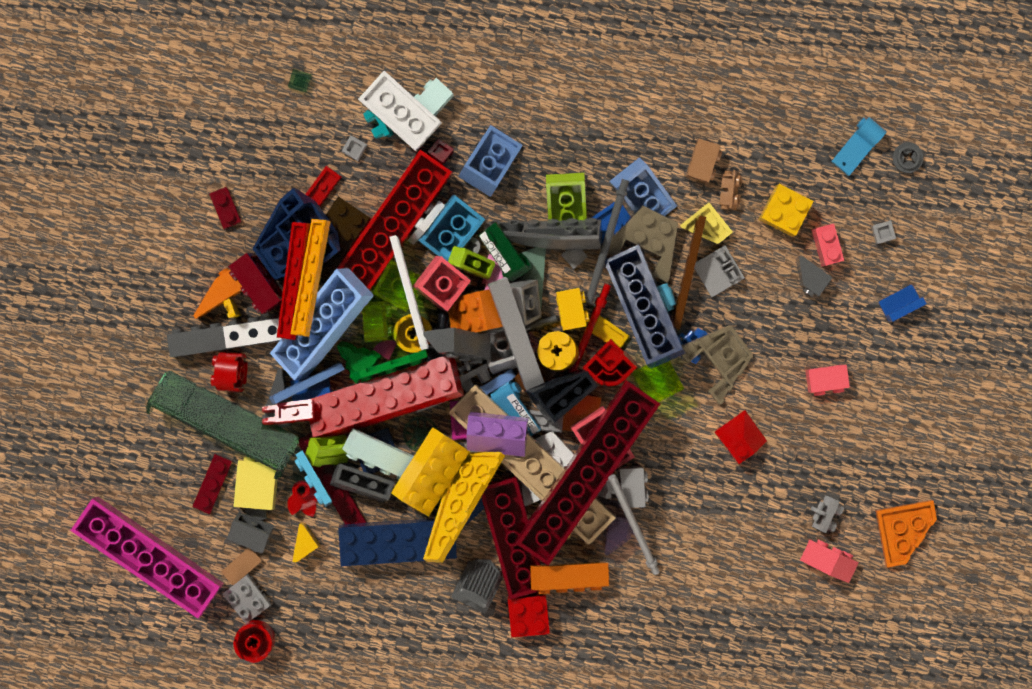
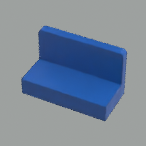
M909 285L879 301V305L888 322H893L927 304L923 297L919 298L913 285Z
M329 378L294 394L292 400H309L332 392ZM301 379V380H291V381H290L291 386L294 385V384H296V383H298V382H300V381H302V380H304V379Z

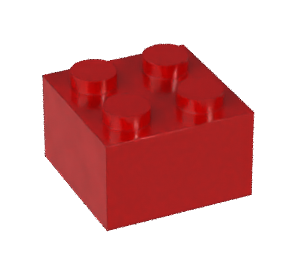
M533 593L510 599L508 596L511 638L550 634L546 594Z

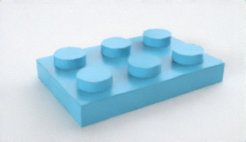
M303 451L295 454L297 459L294 461L300 472L304 470L307 474L304 478L310 488H315L316 493L314 496L320 505L324 504L325 507L331 504L332 500Z

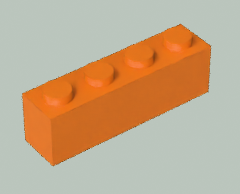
M592 562L531 566V590H538L539 594H550V590H556V593H566L568 589H573L574 592H582L590 587V590L596 591L602 590L604 586H609L608 563Z

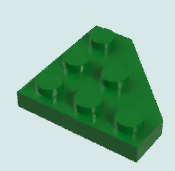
M422 350L354 372L352 376L354 381L361 379V382L373 379L372 375L377 373L380 377L421 364V359L428 356L426 350Z

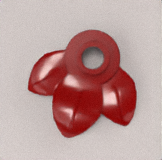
M297 481L292 487V495L287 501L288 510L291 515L301 510L305 515L313 517L316 512V502H318L314 496L316 490L314 487L310 488L306 481ZM301 486L305 489L302 494L298 492V488Z

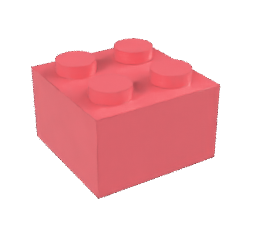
M435 256L412 287L442 311L448 312L471 280L442 256Z

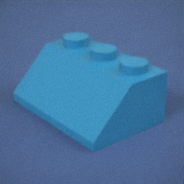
M452 195L418 241L437 256H442L448 261L453 247L463 248L485 219L456 195Z

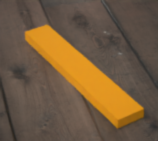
M311 220L290 333L292 335L310 336L331 222L328 220Z

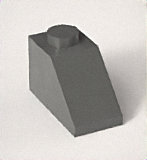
M802 255L798 256L796 263L800 286L804 288L803 292L810 297H813V295L815 297L820 296L833 277Z

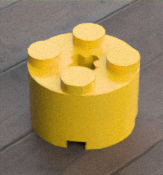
M408 314L396 323L393 335L397 345L402 350L416 353L422 350L418 337L415 336L412 339V336L409 335V331H412L415 327L411 314ZM421 316L424 330H433L430 322Z
M554 331L540 339L537 353L539 360L545 367L555 372H564L569 370L577 361L579 349L576 342L564 332ZM557 348L562 350V352H559V356L554 353L557 351Z

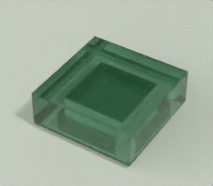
M293 69L288 88L307 94L312 74Z

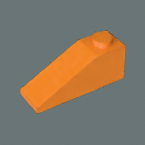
M229 268L218 273L219 277L214 280L194 313L195 319H200L222 305L223 301L233 298L242 292L240 289L242 287L238 280L235 281L229 273L231 270Z

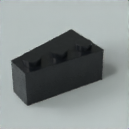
M578 369L525 390V392L544 418L555 423L598 385L588 371Z

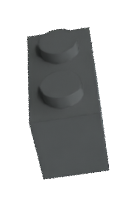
M238 512L232 522L227 539L235 544L250 548L254 552L263 553L269 543L274 526Z

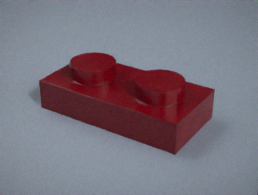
M227 186L209 193L224 230L242 223Z

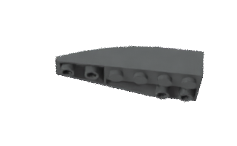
M571 218L566 221H558L557 219L538 221L532 219L527 222H520L519 220L500 222L494 220L487 223L485 227L486 230L493 223L497 222L510 242L526 246L560 250L601 249L602 224L601 220L595 218H588L586 220Z

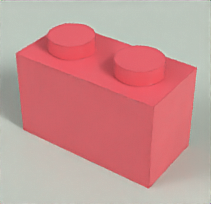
M834 223L813 229L812 234L821 266L844 261Z
M847 365L805 370L808 392L814 393V396L825 395V391L833 390V393L845 392L844 388H850Z

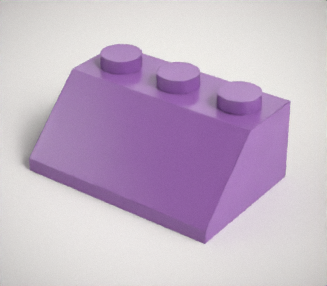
M470 412L467 424V450L502 452L505 455L525 457L529 418Z

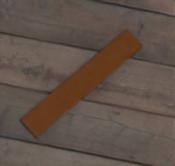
M700 215L696 218L673 315V322L677 330H680L705 226L706 217Z

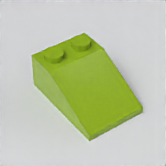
M584 173L546 175L548 220L566 221L571 218L586 220Z

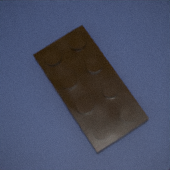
M339 196L326 213V217L338 232L340 251L322 265L321 277L326 281L334 273L370 219L369 216Z

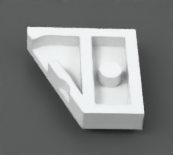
M438 201L435 206L433 204L429 206L425 212L427 216L424 219L422 217L414 226L417 229L407 241L414 245L426 232L445 206L441 201Z

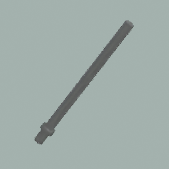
M625 179L621 180L619 190H616L617 197L585 300L587 303L593 304L624 197L628 194L626 191L629 181Z

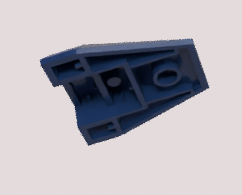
M292 188L279 200L253 247L254 252L274 280L285 276L292 222L311 224L312 219L329 221L316 201L296 188ZM331 222L323 263L340 251L338 232Z

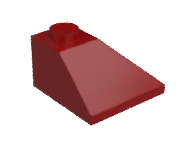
M746 410L714 431L737 464L752 456L767 442Z

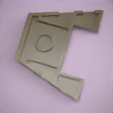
M642 206L613 235L608 253L613 256L619 254L625 240L640 245V247L660 256L653 270V275L668 282L678 223Z
M729 325L684 344L686 354L682 355V358L685 362L689 363L702 351L722 376V379L708 391L713 399L721 405L725 400V395L728 391H731L734 381L738 375L742 374L753 354L735 329Z

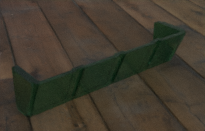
M173 371L164 373L146 405L147 414H150L155 408L275 470L276 473L273 478L275 480L282 476L300 442L298 441L299 438L293 433L275 424H262V417L232 404L229 400L203 387L197 386L196 383Z

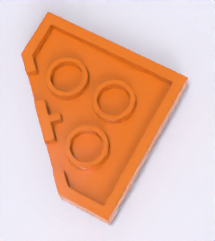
M933 500L875 510L885 566L888 568L907 564L914 550L918 548L925 538V534L931 525L933 526L937 520Z

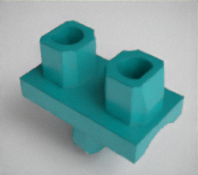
M369 109L363 113L368 123L377 120L379 126L371 129L375 139L394 135L393 131Z

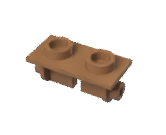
M733 170V174L732 171H725L722 174L721 188H727L728 192H721L719 203L721 209L736 211V207L740 204L738 187L742 185V176L736 170Z

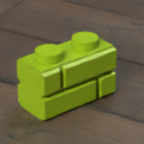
M457 246L453 247L448 260L455 268L487 280L491 277L495 266V261Z
M346 435L310 438L309 447H307L305 453L310 464L315 467H321L322 465L347 463L349 457L346 456L347 453L342 449L347 440Z

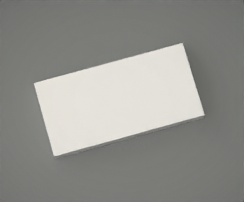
M385 71L379 75L358 99L416 152L442 124L439 119Z

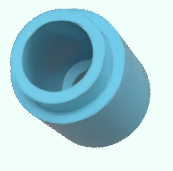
M668 283L659 285L668 310H673V305L677 303L672 288L668 286Z

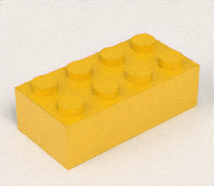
M432 427L391 494L429 517L470 451Z

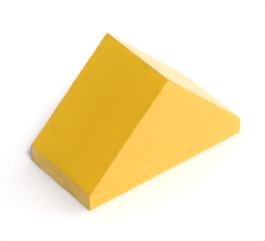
M301 522L298 528L292 560L295 563L320 546V543L304 522Z

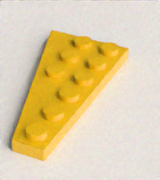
M470 452L442 496L424 554V560L427 562L443 563L504 459L505 455L502 452Z

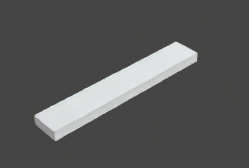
M396 235L391 236L390 241L421 350L429 349L428 341L423 336L425 330L399 237Z

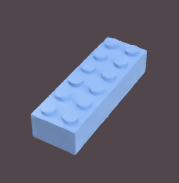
M349 268L336 269L317 293L310 336L296 335V340L282 338L270 354L293 380L308 378L374 295Z

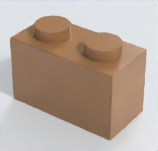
M698 139L685 177L706 184L710 180L713 181L716 174V169H713L715 162H719L722 151H720L721 145Z

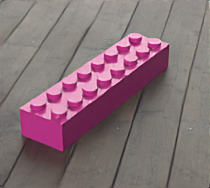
M95 497L89 502L70 530L196 618L203 615L224 584L100 497Z

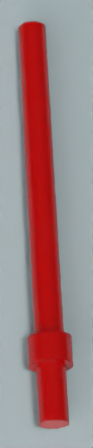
M604 283L599 297H596L594 310L578 346V359L568 370L567 374L577 370L601 310L606 306V298L611 289L609 284Z

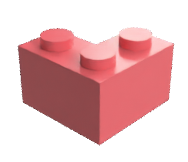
M818 539L817 542L809 540L800 561L849 583L859 563L852 559L853 555L836 547L830 549L828 548L829 544Z

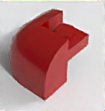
M610 339L583 366V369L588 371L590 376L599 384L615 386L622 383L638 365L614 340Z

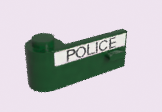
M497 222L478 235L501 268L503 277L508 278V281L515 282L532 269L529 259L522 253L518 254Z

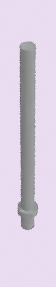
M610 475L608 479L646 558V565L651 569L653 575H657L660 572L657 566V559L653 557L616 475Z

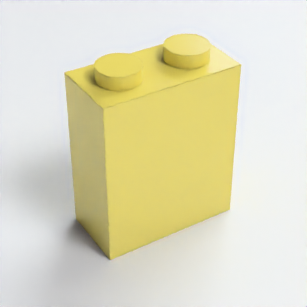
M244 457L243 460H238L234 507L274 510L279 463H274V459L264 458L263 462H255L253 457Z

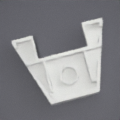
M549 432L535 439L563 467L567 466L574 456L570 448L555 432ZM521 481L524 506L541 500Z

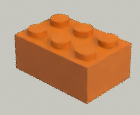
M489 289L459 296L448 310L450 328L478 333L503 327Z

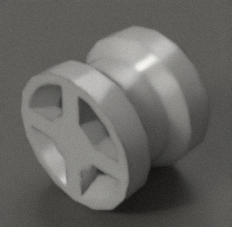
M471 237L463 247L477 254L481 249L479 241L474 237Z

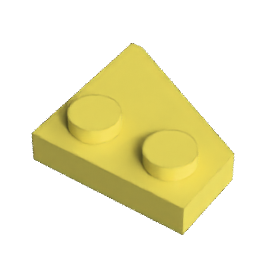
M709 202L680 225L681 228L693 233L697 216L706 217L702 237L716 244H719L733 233Z

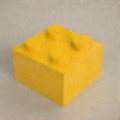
M778 184L775 186L758 220L794 237L797 235L814 201Z
M580 288L556 292L562 331L587 326L586 322H589L588 311L583 310V303H586L584 291L580 292Z

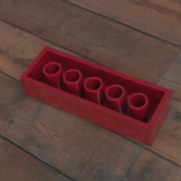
M513 475L492 481L488 484L481 497L509 598L514 599L538 592V590H531V566H540V561L515 542V539L528 522L517 478Z

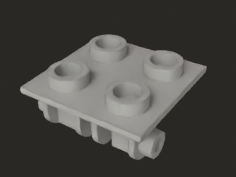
M726 245L695 264L694 269L711 297L744 279Z
M249 574L222 594L245 623L271 606V599H268L265 593L262 594L264 590L260 591L258 589L260 585L256 586L257 583L253 576L250 577Z

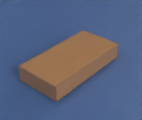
M247 548L221 573L234 585L263 559L256 552Z

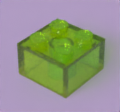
M390 260L372 294L408 312L409 305L397 263ZM408 269L413 286L420 275ZM413 288L416 298L418 291L415 288Z
M386 301L368 302L362 310L365 342L391 340V336H394L393 324L389 323V317H392V306L388 305Z
M670 361L652 369L645 364L631 373L639 389L657 402L684 389Z

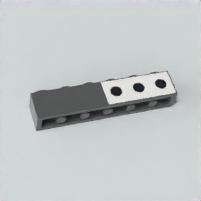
M278 314L268 315L266 320H260L259 317L249 318L246 323H241L240 320L229 321V325L222 326L221 323L210 324V328L203 329L202 326L191 327V331L184 332L183 329L172 330V334H167L170 357L279 342L282 339L276 338L279 316Z

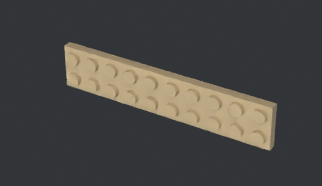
M476 384L449 411L466 430L470 412L509 416ZM528 433L525 457L505 455L501 462L541 500L545 498L565 469ZM595 498L573 531L590 545L616 516Z

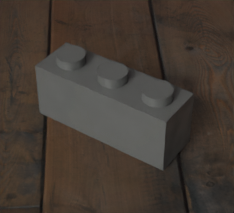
M339 464L335 467L330 485L385 503L390 498L394 482Z

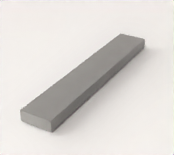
M504 277L488 284L524 388L529 390L544 383L508 278Z

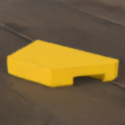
M229 298L223 301L229 318L236 319L242 316L233 299Z

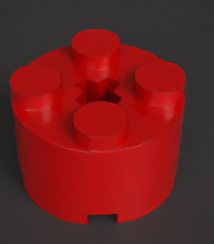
M220 352L218 356L214 355L212 359L214 375L211 376V386H215L218 391L243 392L244 389L241 387L242 384L247 383L248 363H244L243 359L247 358L246 355Z
M249 621L237 631L233 642L234 651L242 660L244 659L251 663L260 662L272 651L275 645V633L271 626L264 621ZM253 638H254V640L257 639V640H258V643H257V644H256L255 642L252 643L251 640H252Z

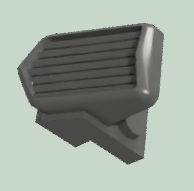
M489 559L469 560L451 598L485 614L503 579L500 570Z

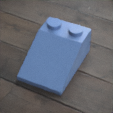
M490 125L458 177L491 197L523 145Z
M641 158L635 160L609 181L615 190H619L622 179L629 181L626 191L628 194L624 197V201L634 214L642 206H645L665 216L677 207L652 170Z

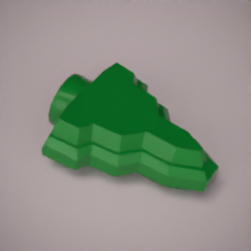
M341 341L337 345L341 357L346 360V368L350 372V378L353 381L352 373L376 366V363L382 357L375 350L369 351L364 347L357 348L352 343ZM361 379L355 380L354 383L358 384Z

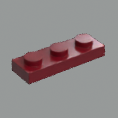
M214 454L192 507L211 514L232 465V460Z

